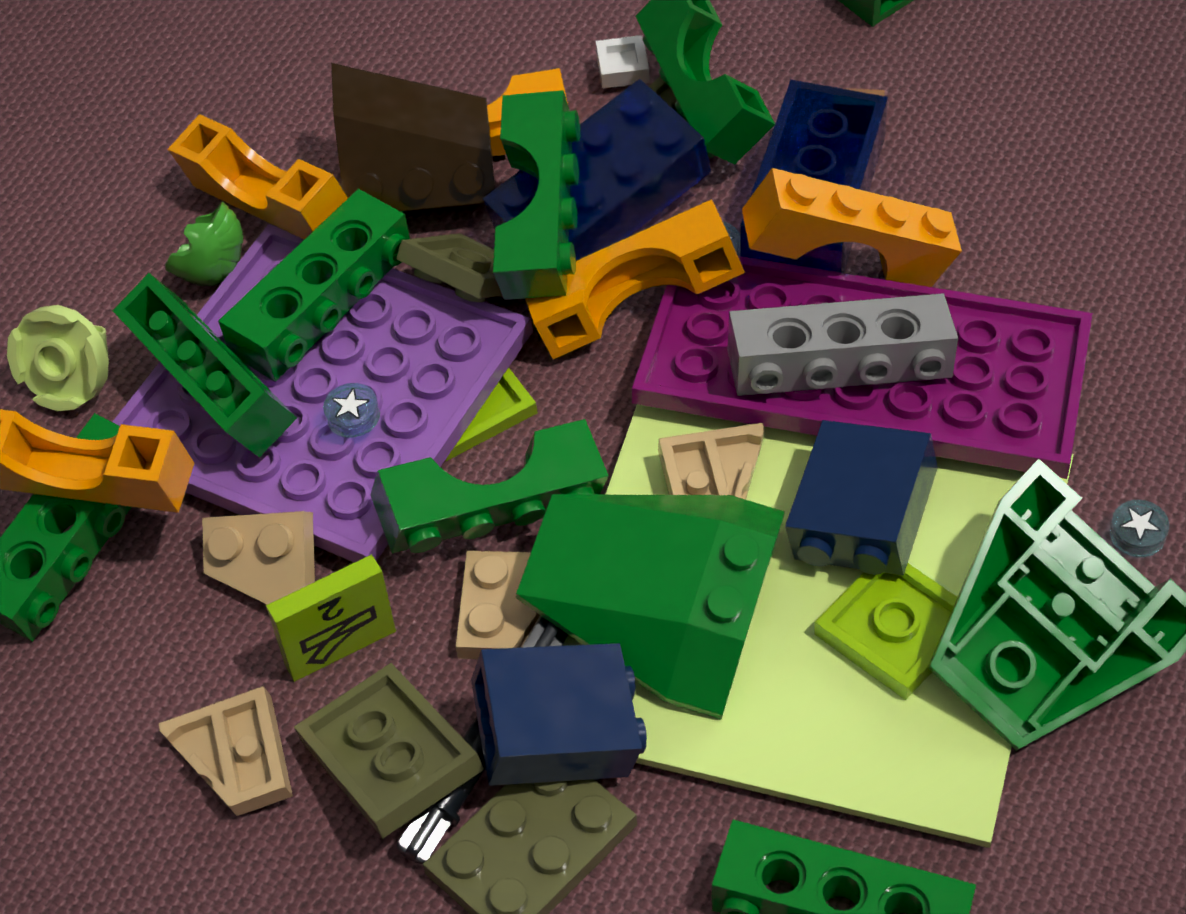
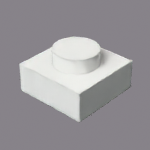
M643 35L596 41V55L602 88L650 83L648 60L642 40Z

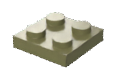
M460 233L401 241L396 259L415 268L414 274L417 277L435 283L445 282L456 288L455 294L472 302L481 303L485 301V298L503 297L493 274L494 249Z

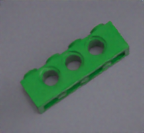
M357 189L218 320L226 345L243 363L276 382L290 367L297 365L305 353L325 333L332 331L340 319L360 299L367 297L374 286L394 266L402 263L396 259L402 240L410 239L405 214Z
M148 273L112 310L220 427L259 458L297 419L180 297L152 274Z
M94 413L76 438L86 440L112 438L118 434L120 426ZM33 494L0 537V624L33 642L42 628L48 626L54 620L58 613L59 605L76 582L81 581L88 574L93 559L107 540L121 529L125 516L132 507ZM73 525L68 531L63 533L67 527ZM40 569L35 576L29 578L33 572Z
M732 819L712 882V911L721 914H970L976 884ZM783 880L792 884L795 889L788 893L778 894L770 891L766 885L772 881ZM840 896L850 899L856 906L842 911L830 907L826 901Z

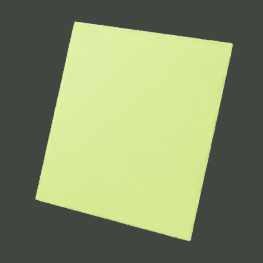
M637 405L606 494L669 495L658 453L659 438L750 424ZM764 427L763 442L746 500L785 511L722 719L666 703L635 682V696L632 700L636 718L643 719L647 735L645 752L639 754L636 763L990 848L1012 746L933 672L905 700L814 634L815 621L864 572L854 568L833 565L818 567L807 564L804 561L794 560L785 524L817 436ZM1072 454V457H1071V463H1070L1068 478H1067V479L1061 478L1066 484L1068 483L1069 474H1070V469H1071V464H1072V460H1073V455H1074V454ZM936 456L938 469L908 563L958 597L998 501L1025 472ZM568 636L562 646L582 644Z

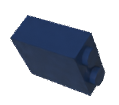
M822 420L785 524L794 560L804 561L807 564L818 567L833 565L854 568L872 575L888 573L904 576L938 469L931 433Z
M620 643L481 649L471 683L489 786L629 777L639 754L645 752L647 735L643 719L636 718L632 702L635 696V676L632 667L625 666Z

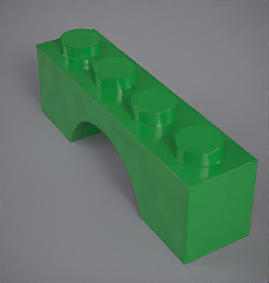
M650 0L635 17L644 33L642 37L643 43L655 55L661 67L658 70L660 77L671 87L677 99L675 102L676 109L688 121L694 133L692 136L694 145L709 158L717 156L735 165L776 125L758 90L726 74L711 80L709 70L711 49L723 24L710 0Z
M563 90L502 95L500 139L511 168L531 174L539 181V185L533 200L523 212L512 220L495 227L493 274L504 300L566 296L567 275L575 274L576 270L574 245L568 241L569 229L577 228V207L574 197L570 198V186L578 185L579 182L578 160L576 154L572 153V142L580 141L579 115L577 110H569Z
M586 419L535 431L524 456V468L506 481L487 485L468 483L451 476L429 457L377 470L370 496L391 553L408 549L412 553H422L435 548L442 540L461 535L464 539L479 538L491 532L494 527L515 522L517 526L534 523L544 517L552 494H600L609 475Z

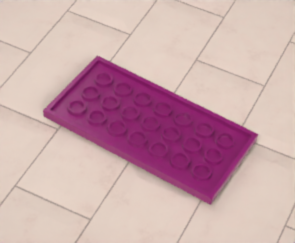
M738 256L745 271L744 274L702 293L695 294L681 286L666 285L632 386V404L746 424L763 423L764 427L816 436L822 420L931 433L935 456L1023 472H1026L1039 458L1057 476L1063 479L1068 478L1093 313ZM942 293L945 295L958 336L952 378L737 396L727 351L729 311Z

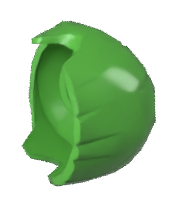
M222 202L213 213L198 216L195 219V224H187L183 234L188 239L189 244H183L177 253H172L169 256L165 270L195 285L216 286L221 284L228 274L235 269L241 257L243 231L234 211Z

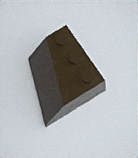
M331 63L333 117L341 184L348 198L357 189H360L398 211L497 201L487 98Z

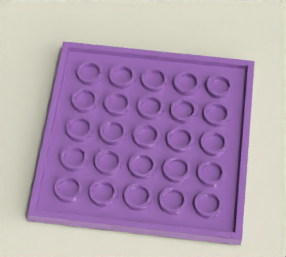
M268 224L236 264L235 269L228 274L197 315L224 343L225 340L218 320L292 252L303 239L279 227ZM392 268L374 286L367 297L360 299L340 319L332 331L325 333L305 353L302 360L297 365L290 367L276 382L246 365L297 417L260 458L226 433L161 362L157 364L112 422L119 426L124 424L175 431L194 461L186 493L239 515L297 511L313 512L314 546L353 562H357L371 554L377 561L388 545L370 496L377 470L429 457L441 467L532 334L531 318L485 301L478 303L465 300L457 296L454 290ZM354 388L356 399L370 400V402L358 407L359 419L349 412L335 418L341 406L334 402L332 398H346L351 389Z

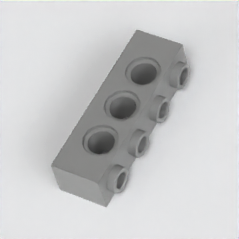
M944 293L729 311L727 351L737 396L953 377L958 336Z

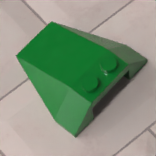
M1039 458L998 501L927 667L1015 750L1026 746L1172 665L1186 652V592L1171 579L1154 586L1072 511L1082 497Z
M552 494L516 592V599L582 645L620 643L625 666L632 667L635 682L664 702L722 719L785 511L732 495Z

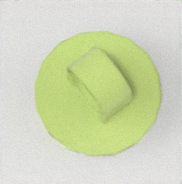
M61 305L44 306L28 313L23 317L19 326L11 331L8 337L7 359L13 378L17 384L25 382L28 388L37 395L32 400L42 407L55 411L74 410L101 392L108 378L109 358L106 328L93 325L92 322L76 310Z

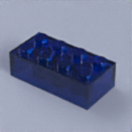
M638 79L580 124V141L572 142V153L576 154L578 160L579 182L578 185L570 186V198L574 197L577 207V228L569 229L568 242H572L574 245L576 261L629 237L711 173L704 137L641 79ZM520 170L483 198L494 229L496 226L512 220L528 207L539 185V181L534 176Z
M790 80L751 196L771 168L803 174L811 178L839 185H847L869 192L885 140L888 97ZM744 218L740 225L741 257L844 273L853 242H837L823 245L795 260L750 249Z

